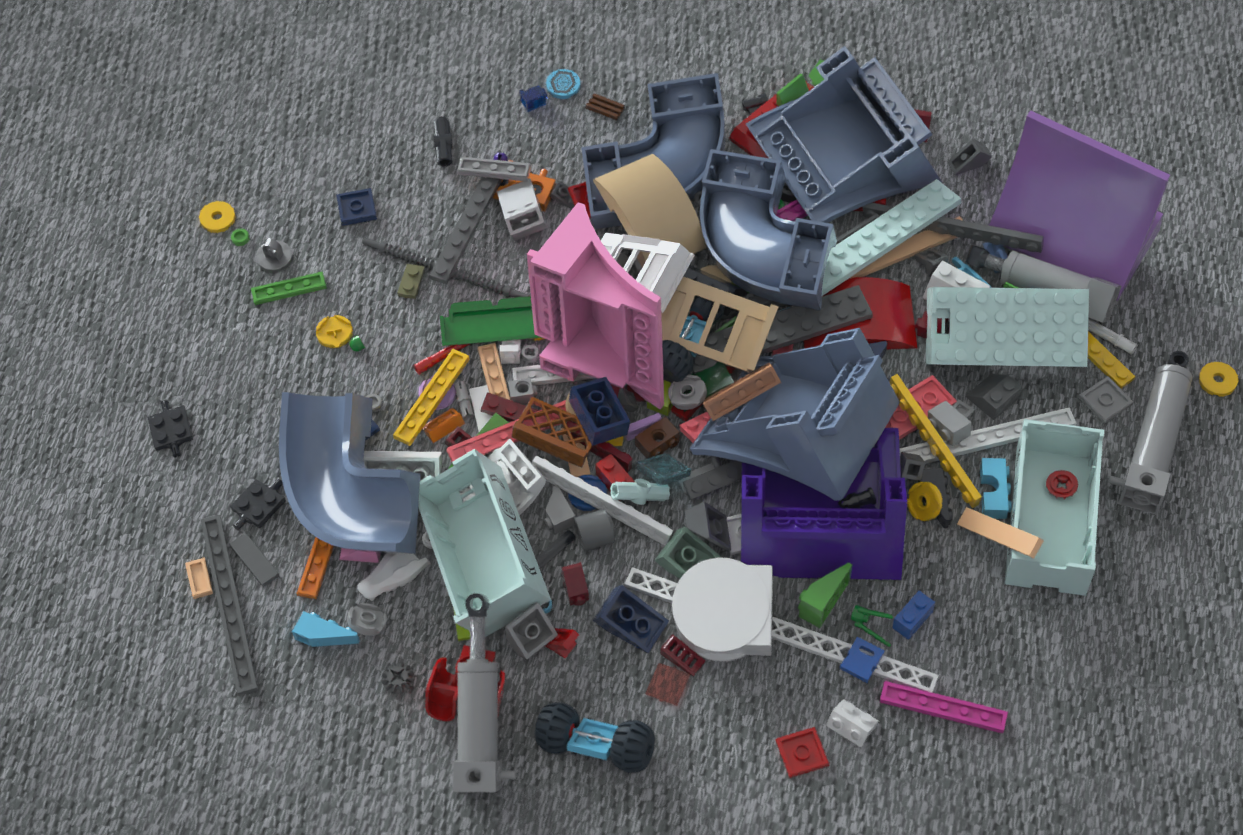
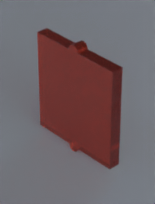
M658 663L645 694L659 699L660 702L665 701L677 706L690 674L678 670L675 666L672 668Z

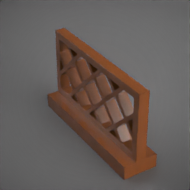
M531 397L519 420L513 425L512 438L581 468L592 448V444L588 441L589 438L585 435L576 415L534 397ZM534 404L541 407L542 411L533 413L531 407ZM555 413L559 415L560 419L551 421L548 414ZM545 416L547 422L538 424L536 417ZM532 419L534 425L527 426L523 424V421ZM574 421L577 426L568 428L566 422ZM562 423L564 430L555 431L553 425ZM549 426L552 433H543L540 428ZM580 430L582 437L573 439L571 433ZM567 434L569 441L564 442L558 436ZM585 442L587 447L585 450L580 449L576 446V443Z

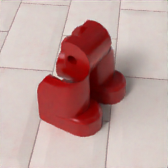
M464 645L460 658L456 663L455 674H451L446 670L447 658L445 657L439 658L434 665L426 687L425 710L429 716L436 720L451 721L456 715L458 709V663L467 662V659H470V646ZM485 650V659H488V662H495L496 652ZM501 670L498 682V716L505 684V672Z

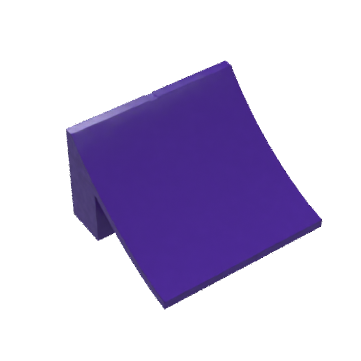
M885 428L844 496L847 497L852 492L859 493L871 487L875 494L876 504L872 505L870 503L861 506L860 509L842 508L838 504L839 500L835 501L797 480L742 462L741 562L746 565H772L773 576L778 578H822L843 565L851 563L850 579L902 580L907 495L905 478H901L899 429Z

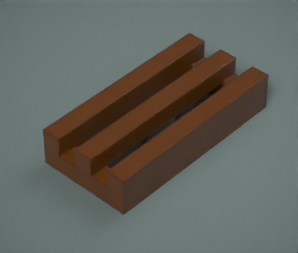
M593 93L589 103L586 104V109L617 120L625 109V105Z

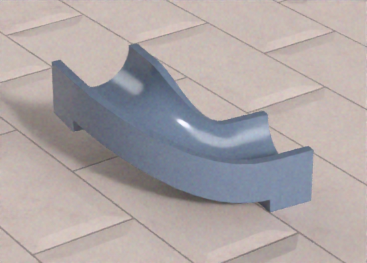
M718 73L647 84L653 119V130L648 137L623 145H618V142L581 147L590 216L595 229L621 226L622 223L615 211L611 212L593 180L651 154L657 156L671 170L690 200L694 198L697 192L703 190L702 179L710 149L724 151L725 119Z

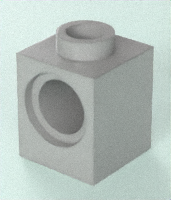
M531 378L508 381L511 401L525 405L529 403L531 397L537 396L536 385H532Z

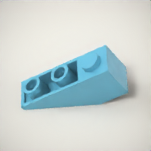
M303 611L292 630L295 640L312 647L358 644L360 642L358 633L350 627H341L337 622L324 620L313 612L309 614Z

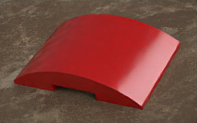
M848 278L823 296L859 285L873 313V318L804 340V349L816 347L822 344L827 334L860 328L868 344L886 341V350L917 349L910 286L883 278Z

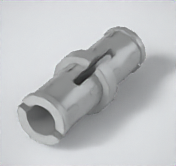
M460 381L462 389H460L459 382L454 384L458 397L456 401L457 405L460 406L463 420H467V412L469 419L474 417L471 407L472 401L471 396L468 395L466 382Z

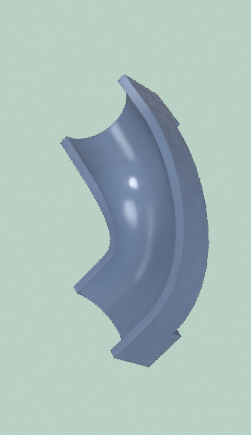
M710 149L702 179L700 223L703 237L717 267L734 284L756 296L779 303L821 310L822 285L826 263L831 248L836 247L837 243L834 225L801 218L790 221L777 217L786 179L781 160Z
M282 392L279 429L280 470L288 502L300 523L318 539L337 547L383 553L415 554L420 474L397 469H368L365 466V437H370L373 399L354 393H346L345 396L334 397Z

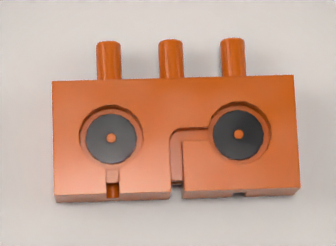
M542 169L539 175L529 174L540 206L544 212L551 200L549 196L556 185L555 179L546 177L548 174L546 169ZM502 179L497 191L522 181ZM496 191L495 194H494V196H493V198L499 200V197H498V194H497V191Z

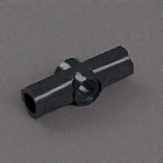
M441 116L434 120V145L437 164L446 167L453 164L452 135L450 133L449 119Z

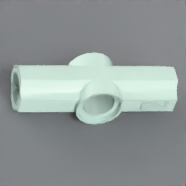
M636 479L635 482L612 483L610 488L613 500H631L639 505L645 504L646 501H665L670 496V487L667 484L650 483L644 479Z

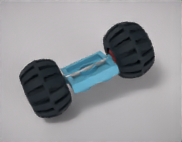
M695 296L681 331V338L699 343L714 302ZM720 304L712 325L722 318L725 309L724 305ZM662 340L663 380L670 383L683 381L687 375L691 374L693 369L692 356L696 357L697 354L688 351L677 342Z
M563 702L547 704L537 718L535 729L536 743L542 750L550 754H562L571 751L607 760L610 755L612 763L626 773H637L645 770L653 756L655 748L654 731L646 723L639 720L625 721L619 726L583 718L580 723L578 712L572 706Z

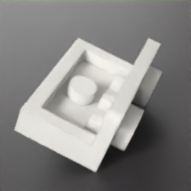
M843 699L832 710L826 726L859 747H862L868 735L875 729L879 721Z

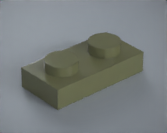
M406 265L397 292L399 297L416 299L425 271L424 266Z

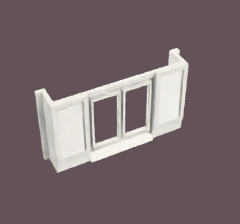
M605 233L601 240L615 260H617L622 249L633 250L623 268L627 273L640 251L650 253L636 281L661 297V313H663L695 255L690 253L680 243L661 241L654 238Z

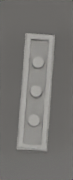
M461 157L457 173L458 175L528 181L531 163Z

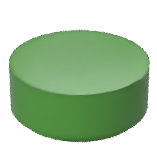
M236 229L231 234L232 243L236 246H243L250 239L249 233L245 229Z

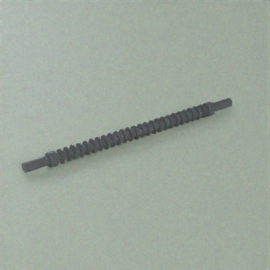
M366 237L363 239L364 245L376 248L381 253L391 254L392 257L396 255V258L400 257L401 260L405 258V261L410 260V263L414 262L415 265L419 263V266L423 265L425 268L428 267L429 270L437 262L434 259L430 260L429 257L425 259V256L416 255L415 252L411 254V251L407 252L406 249L402 250L401 247L397 249V246L393 247L392 244L388 245L384 241L380 243ZM457 267L452 274V278L456 276L457 279L461 278V281L466 280L467 283L470 281L471 284L475 283L476 286L480 285L481 288L485 287L486 290L489 288L490 291L494 290L495 293L499 292L500 295L503 293L506 297L530 296L529 294L514 290L512 286L500 285V282L496 283L495 280L491 282V279L486 280L485 277L481 278L480 275L477 277L476 274L472 275L471 272L467 273L466 270L463 272L462 269L458 270Z

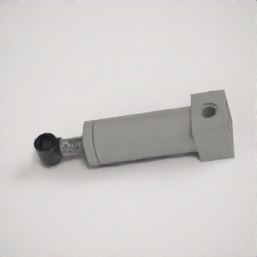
M971 245L965 263L978 268L988 266L990 269L1001 272V284L1004 285L1005 282H1008L1018 288L1089 289L1088 318L1100 322L1110 320L1122 287L1121 285L1098 277L1091 278L1016 251H1012L1008 258L1002 259L990 255L987 249Z

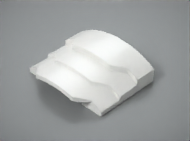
M509 439L501 448L495 449L488 458L491 461L504 462L512 471L513 483L510 492L520 516L536 499L547 480L516 444ZM470 485L461 490L460 495L472 489L473 486ZM475 492L463 498V502L475 496Z

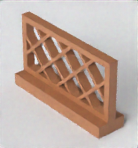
M769 362L709 396L703 401V405L714 421L780 384L781 381Z

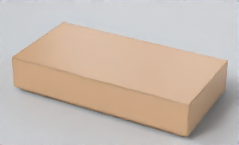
M205 558L185 563L193 599L213 594Z

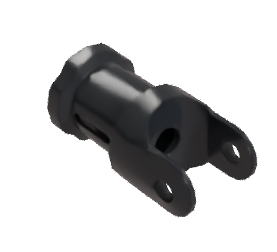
M868 487L865 491L850 493L847 497L839 500L838 504L845 509H860L861 506L870 503L872 505L876 504V498L872 488Z

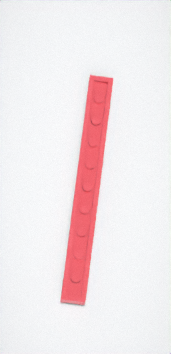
M611 384L616 396L618 397V393L621 388ZM566 400L553 406L566 411ZM555 413L548 414L551 421L560 419L559 415ZM545 416L536 417L538 424L547 422ZM519 419L448 447L446 451L451 462L473 449L486 455L495 449L501 448L509 439L514 443L518 442L519 440L512 438L513 425ZM532 419L523 421V424L527 426L534 425ZM549 426L540 428L541 432L550 429Z

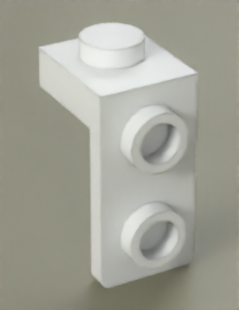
M521 340L502 341V345H500L501 364H520Z

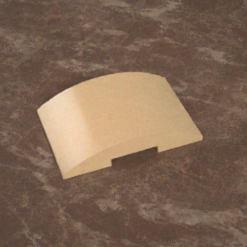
M654 154L593 180L611 212L615 211L628 235L680 243L693 254L706 248L698 216L687 193L671 170ZM640 251L637 259L643 268L650 253Z

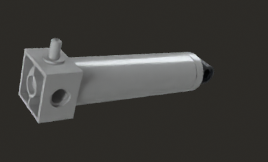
M1174 351L1171 353L1168 363L1156 370L1127 475L1124 476V479L1109 476L1108 483L1121 486V495L1118 502L1120 505L1155 515L1159 512L1171 474L1168 472L1193 381L1192 374L1186 369L1189 357L1185 352Z

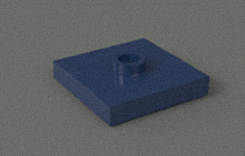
M371 188L336 194L342 226L377 220Z

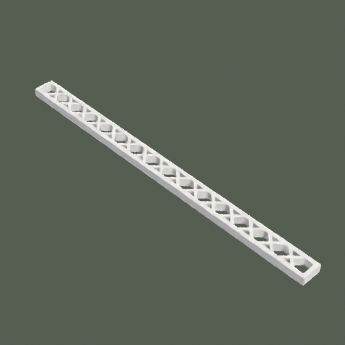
M632 567L625 582V587L672 603L673 597L670 596L669 591L674 590L678 583ZM634 575L642 577L644 582L634 584L631 581ZM659 583L663 589L654 591L650 585ZM772 617V623L776 628L772 630V639L839 663H842L844 660L841 652L850 650L852 644ZM793 630L795 636L787 638L784 636L783 631ZM810 636L813 638L814 643L804 644L802 638ZM830 643L833 650L824 651L821 645ZM859 649L860 651H862V652H864V653H866V654H868V655H870V656H873L872 653H870V652H868V651H866V650H864V649ZM886 656L881 658L873 672L875 676L932 693L939 676ZM889 664L892 670L883 672L880 665ZM909 671L912 677L903 679L899 672ZM924 677L932 679L930 688L921 685L919 679Z

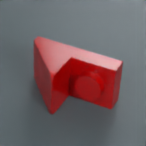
M554 628L558 635L548 642L545 647L566 659L577 644L575 640L579 634L574 629Z

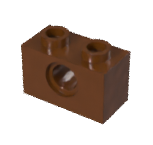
M666 416L635 436V446L648 461L660 458L665 450L675 448L680 441V432Z

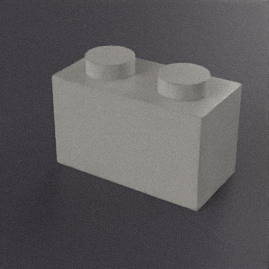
M946 400L928 411V419L938 434L952 446L971 436V422Z

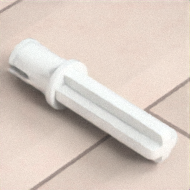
M1088 318L1089 331L1111 342L1115 348L1119 347L1131 355L1135 352L1138 344L1128 340L1123 334L1119 335Z

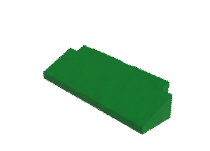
M531 296L500 299L498 305L493 306L490 300L453 303L451 309H449V317L440 316L442 346L542 338L534 334Z

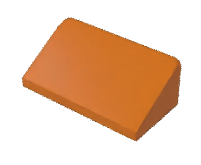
M451 408L426 423L422 430L435 443L453 432L458 426L464 425L465 422L461 414Z

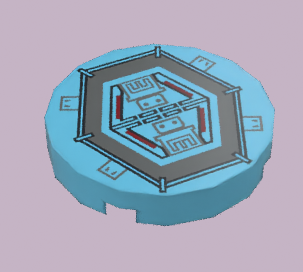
M560 69L554 71L546 80L547 91L554 98H571L572 95H576L579 92L580 78L571 70Z

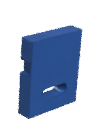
M857 637L847 657L844 658L840 665V669L868 683L885 650ZM859 649H864V650H866V651L872 653L873 656H870V655H868V654H866V653L860 651Z

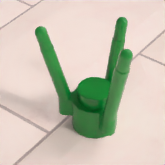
M856 605L851 615V620L855 621L854 626L861 628L887 647H890V643L863 625V623H868L871 615L892 619L893 616Z

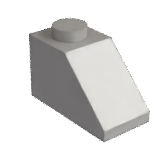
M557 485L554 487L545 510L546 518L544 519L547 528H552L555 534L575 525V514Z

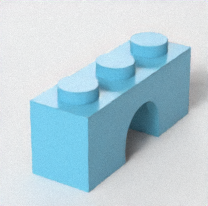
M982 458L980 464L981 484H990L996 489L994 492L983 493L982 514L994 519H1006L1008 512H1011L1012 502L1008 500L1011 485L1007 483L1010 468L1006 466V459Z

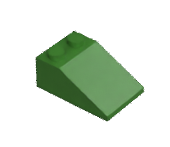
M847 563L813 582L807 590L804 589L801 592L798 606L800 618L821 628L850 582L851 563Z

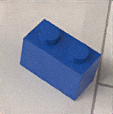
M918 591L894 618L892 628L909 640L933 613L935 601L921 591Z

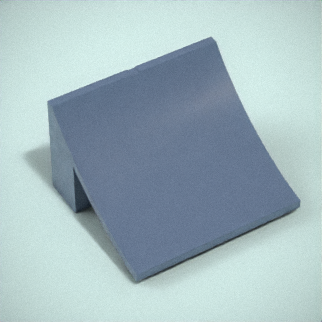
M845 46L816 67L824 79L821 83L802 97L774 108L746 123L768 158L781 160L786 184L813 221L828 223L846 213L880 199L924 188L936 179L942 182L918 146L932 136L930 130L875 57L860 68Z
M860 328L827 334L820 346L776 354L772 357L760 356L755 370L770 362L781 383L714 421L710 418L690 447L692 454L721 457L759 466L797 480L835 501L842 500L900 403L880 366L883 362L880 355H874ZM743 371L737 380L748 375L749 373Z

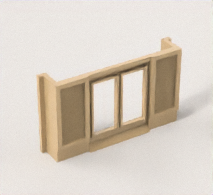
M683 277L665 311L661 313L662 340L677 342L690 352L751 373L756 368L779 307L772 304L768 307ZM695 296L714 302L698 344L680 337ZM720 304L739 311L724 352L704 346Z

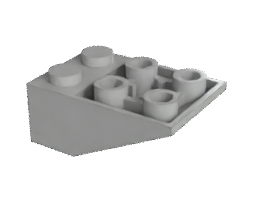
M530 178L528 181H522L497 191L508 230L514 240L548 228Z

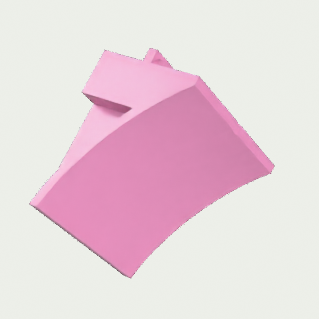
M578 202L538 252L530 249L527 253L534 334L550 340V343L539 356L540 368L571 381H574L579 373L582 372L597 379L607 377L610 384L622 389L625 384H628L646 401L661 409L664 405L661 297L641 285L617 263L596 234L585 205Z

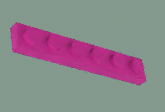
M888 681L884 682L880 703L1002 734L1008 711Z

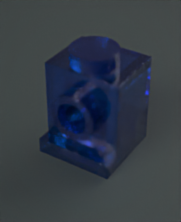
M540 85L529 88L526 91L519 90L520 101L527 112L546 105L547 92Z

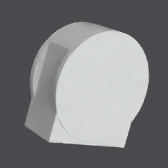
M713 558L691 567L676 585L672 599L673 616L681 640L699 656L713 661H733L746 655L771 656L772 565H746L730 558Z

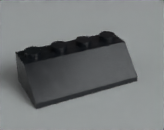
M689 265L683 276L740 297L746 293L739 286ZM725 306L723 314L728 316L732 308Z

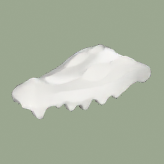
M386 553L370 575L358 584V591L365 598L374 601L383 592L389 593L391 590L397 589L398 586L402 587L412 582L423 569L430 565V561L427 558L419 560L414 554Z

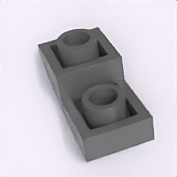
M561 181L557 182L549 197L573 209L575 205L568 191L569 187Z

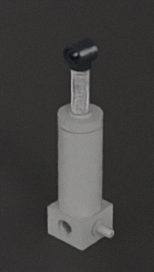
M474 593L469 595L465 602L468 617L471 619L470 659H467V662L458 663V760L453 761V792H497L502 789V779H516V771H502V758H498L497 662H488V659H485L484 650L485 617H487L489 600L484 594ZM476 598L482 601V607L479 610L473 607V601ZM476 770L481 774L480 780L475 776Z

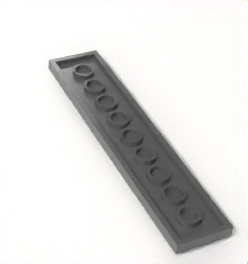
M859 285L823 296L821 310L793 306L778 311L761 354L873 318V313ZM733 326L709 334L704 346L724 352ZM697 354L696 357L692 356V371L696 374L714 366L718 361Z

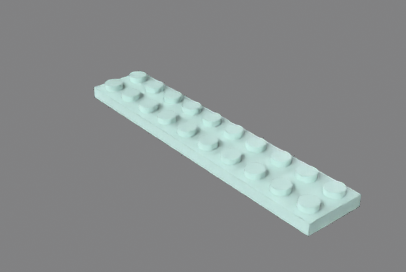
M936 179L837 244L836 247L831 248L824 272L822 296L960 205L961 198Z

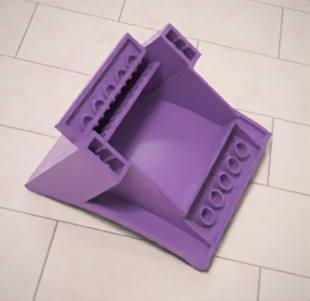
M1030 110L1026 117L1011 171L989 226L1043 236L1042 253L1011 248L1009 246L1005 247L1091 278L1098 277L1121 285L1122 287L1117 298L1118 301L1160 231L1163 214L1158 212V208L1170 174Z

